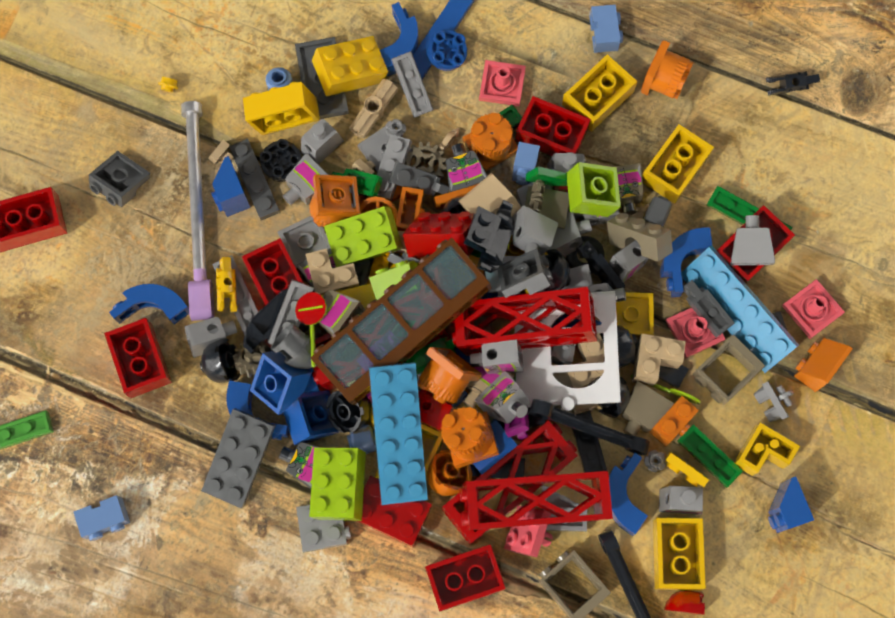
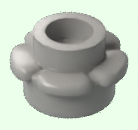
M394 119L386 124V133L389 137L391 134L402 137L403 133L406 132V126L402 124L401 120Z
M652 450L648 452V456H645L644 463L652 472L662 471L666 466L665 455L657 450Z

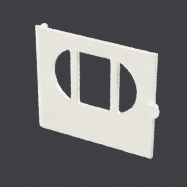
M615 291L591 292L594 299L595 317L602 323L596 326L597 333L604 334L605 361L603 363L553 366L551 347L522 350L524 372L516 373V383L530 400L528 407H531L533 399L547 401L554 406H561L566 411L574 409L575 405L621 403L616 314L617 296ZM547 309L537 310L529 317L535 319ZM556 310L540 323L552 327L555 321L565 313ZM520 325L515 326V333L523 327ZM604 370L602 376L594 384L584 388L567 387L558 382L553 376L554 373Z

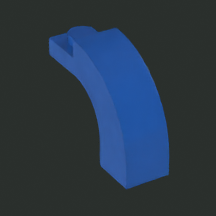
M399 2L391 6L392 15L401 34L394 44L380 50L388 70L387 77L396 73L392 58L411 52L413 55L418 48L415 16L409 18L407 10L405 8L402 9Z
M710 227L696 228L681 234L672 242L673 253L663 258L660 278L669 277L666 280L667 291H671V298L680 297L683 293L682 261L689 256L701 255L708 247L712 246Z
M142 284L125 290L122 293L126 300L115 304L109 312L119 324L140 309L147 307L162 310L174 325L190 314L188 306L179 295L171 289L157 284Z
M229 380L226 401L230 415L234 408L253 415L251 409L253 393L250 391L251 384ZM274 424L276 427L271 439L282 440V437H289L290 431L287 425Z
M634 453L632 457L626 456L620 465L623 470L614 466L609 474L613 520L631 536L638 532L648 515L631 503L627 495L628 479L642 459L637 453Z

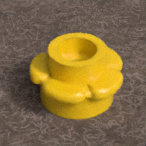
M161 77V81L158 82L163 91L173 93L174 89H178V81L175 79Z

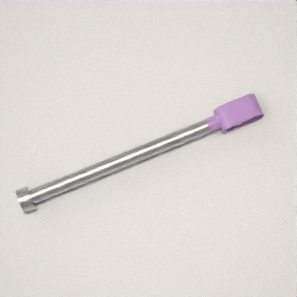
M186 101L181 104V115L186 118L194 281L188 282V297L191 321L214 318V295L212 280L207 279L199 138V118L202 117V104L197 101Z

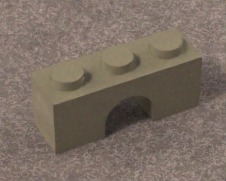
M626 213L617 214L614 218L607 221L609 244L623 249L636 240L641 247V255L657 262L673 253L671 229L647 222L644 219L629 216Z

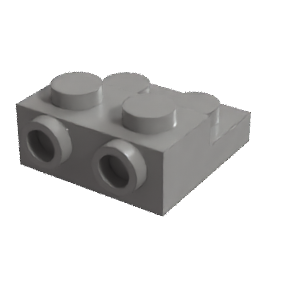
M310 505L296 507L303 553L348 545L347 539H351L349 525L345 526L344 520H317L309 517Z

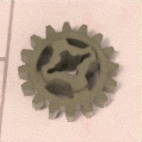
M419 142L418 148L411 145L412 152H408L405 164L411 166V161L415 158L416 164L413 167L433 173L443 179L444 174L442 172L447 171V166L443 165L446 164L447 158H441L444 155V151L437 152L438 145L431 148L430 142H427L426 146ZM421 162L428 163V167H421ZM438 162L439 167L435 173L433 166L436 165Z
M268 339L262 340L252 353L243 347V343H240V348H235V355H233L236 370H239L241 375L247 373V377L250 378L257 371L262 353L273 351L271 349L272 344L268 343Z

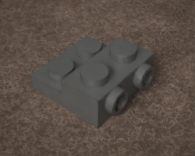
M116 151L89 174V187L95 194L101 193L106 196L109 204L113 206L117 204L123 207L136 196V190L150 178V172L119 151Z
M536 248L503 263L497 269L501 291L505 298L516 295L524 289H527L531 295L551 286L549 280L553 279V275L549 269L550 264L545 254L541 256Z

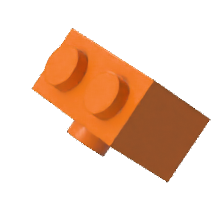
M402 187L396 222L398 231H406L420 213L425 212V209H422L424 190Z
M681 396L649 433L666 447L678 434L680 436L684 435L690 428L687 423L699 410Z

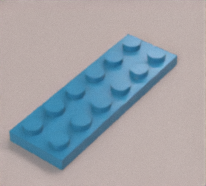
M713 246L708 247L681 272L682 278L686 283L693 280L699 289L701 287L705 290L708 289L735 323L727 330L731 335H735L765 365L762 369L764 373L799 346L795 339Z
M416 363L369 367L381 504L388 505L428 500Z

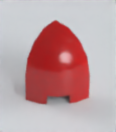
M690 590L678 591L672 594L666 601L664 610L705 615V603H702L704 593Z

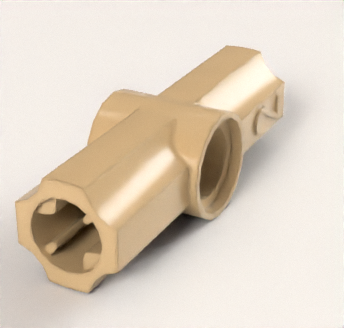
M382 79L373 94L365 99L364 107L350 125L349 130L357 137L365 139L376 121L382 118L383 111L398 91V87L390 80ZM371 107H378L375 111L369 110Z

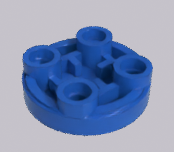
M439 30L431 36L427 43L428 59L440 70H455L464 63L467 57V45L464 35L453 30Z

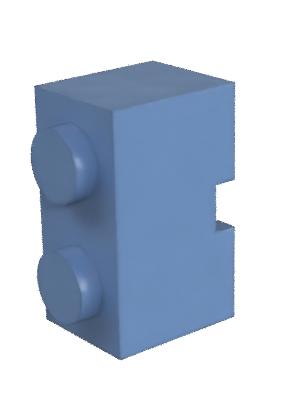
M616 5L591 6L589 19L591 31H594V36H592L594 53L618 51L620 43H623L622 30L619 31L618 25L621 23L620 12L616 11Z
M519 142L512 181H516L519 185L532 183L526 181V173L536 168L540 146Z
M117 495L100 501L99 507L92 508V505L73 512L81 538L89 539L90 541L102 538L103 533L108 531L112 533L125 529L124 525L130 523L123 498Z

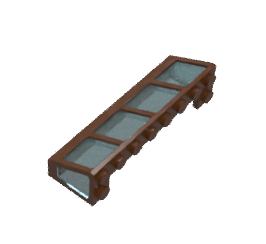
M452 237L448 241L443 240L436 247L437 250L433 254L424 256L419 261L420 265L414 270L410 269L405 272L401 277L402 280L396 285L389 286L379 300L371 301L367 305L366 311L361 315H355L345 329L336 331L331 336L332 340L326 345L322 344L314 350V355L311 357L312 361L352 405L355 406L371 392L369 367L405 363L492 288L490 282Z

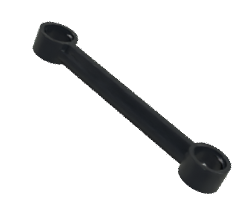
M532 400L529 414L532 416L555 421L624 447L628 452L647 455L650 441L647 439L630 436L563 411L547 401Z
M610 529L599 534L598 539L601 547L611 562L636 618H651L620 552V547L614 533Z

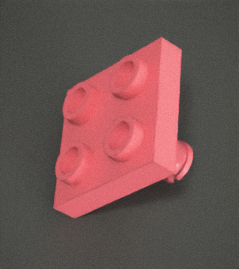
M485 60L479 101L520 107L526 66Z
M817 279L782 305L809 339L845 313Z
M692 308L666 319V323L674 338L686 341L685 359L726 340L723 333L716 338L708 329L707 320L699 317Z
M533 508L518 520L550 518L551 513ZM548 524L511 527L506 537L504 549L537 557L541 545L548 547L551 544V541L545 538L553 539L551 533L546 532Z

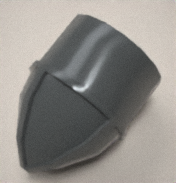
M293 323L290 324L277 336L271 345V349L275 353H282L286 357L284 362L293 368H314L311 366L310 336L303 333Z

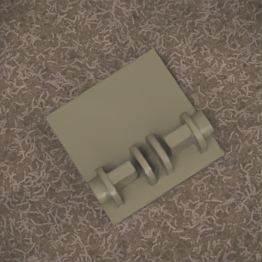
M537 180L533 183V186H528L525 206L558 222L557 228L565 229L569 204L568 193L545 189L546 186L542 180Z

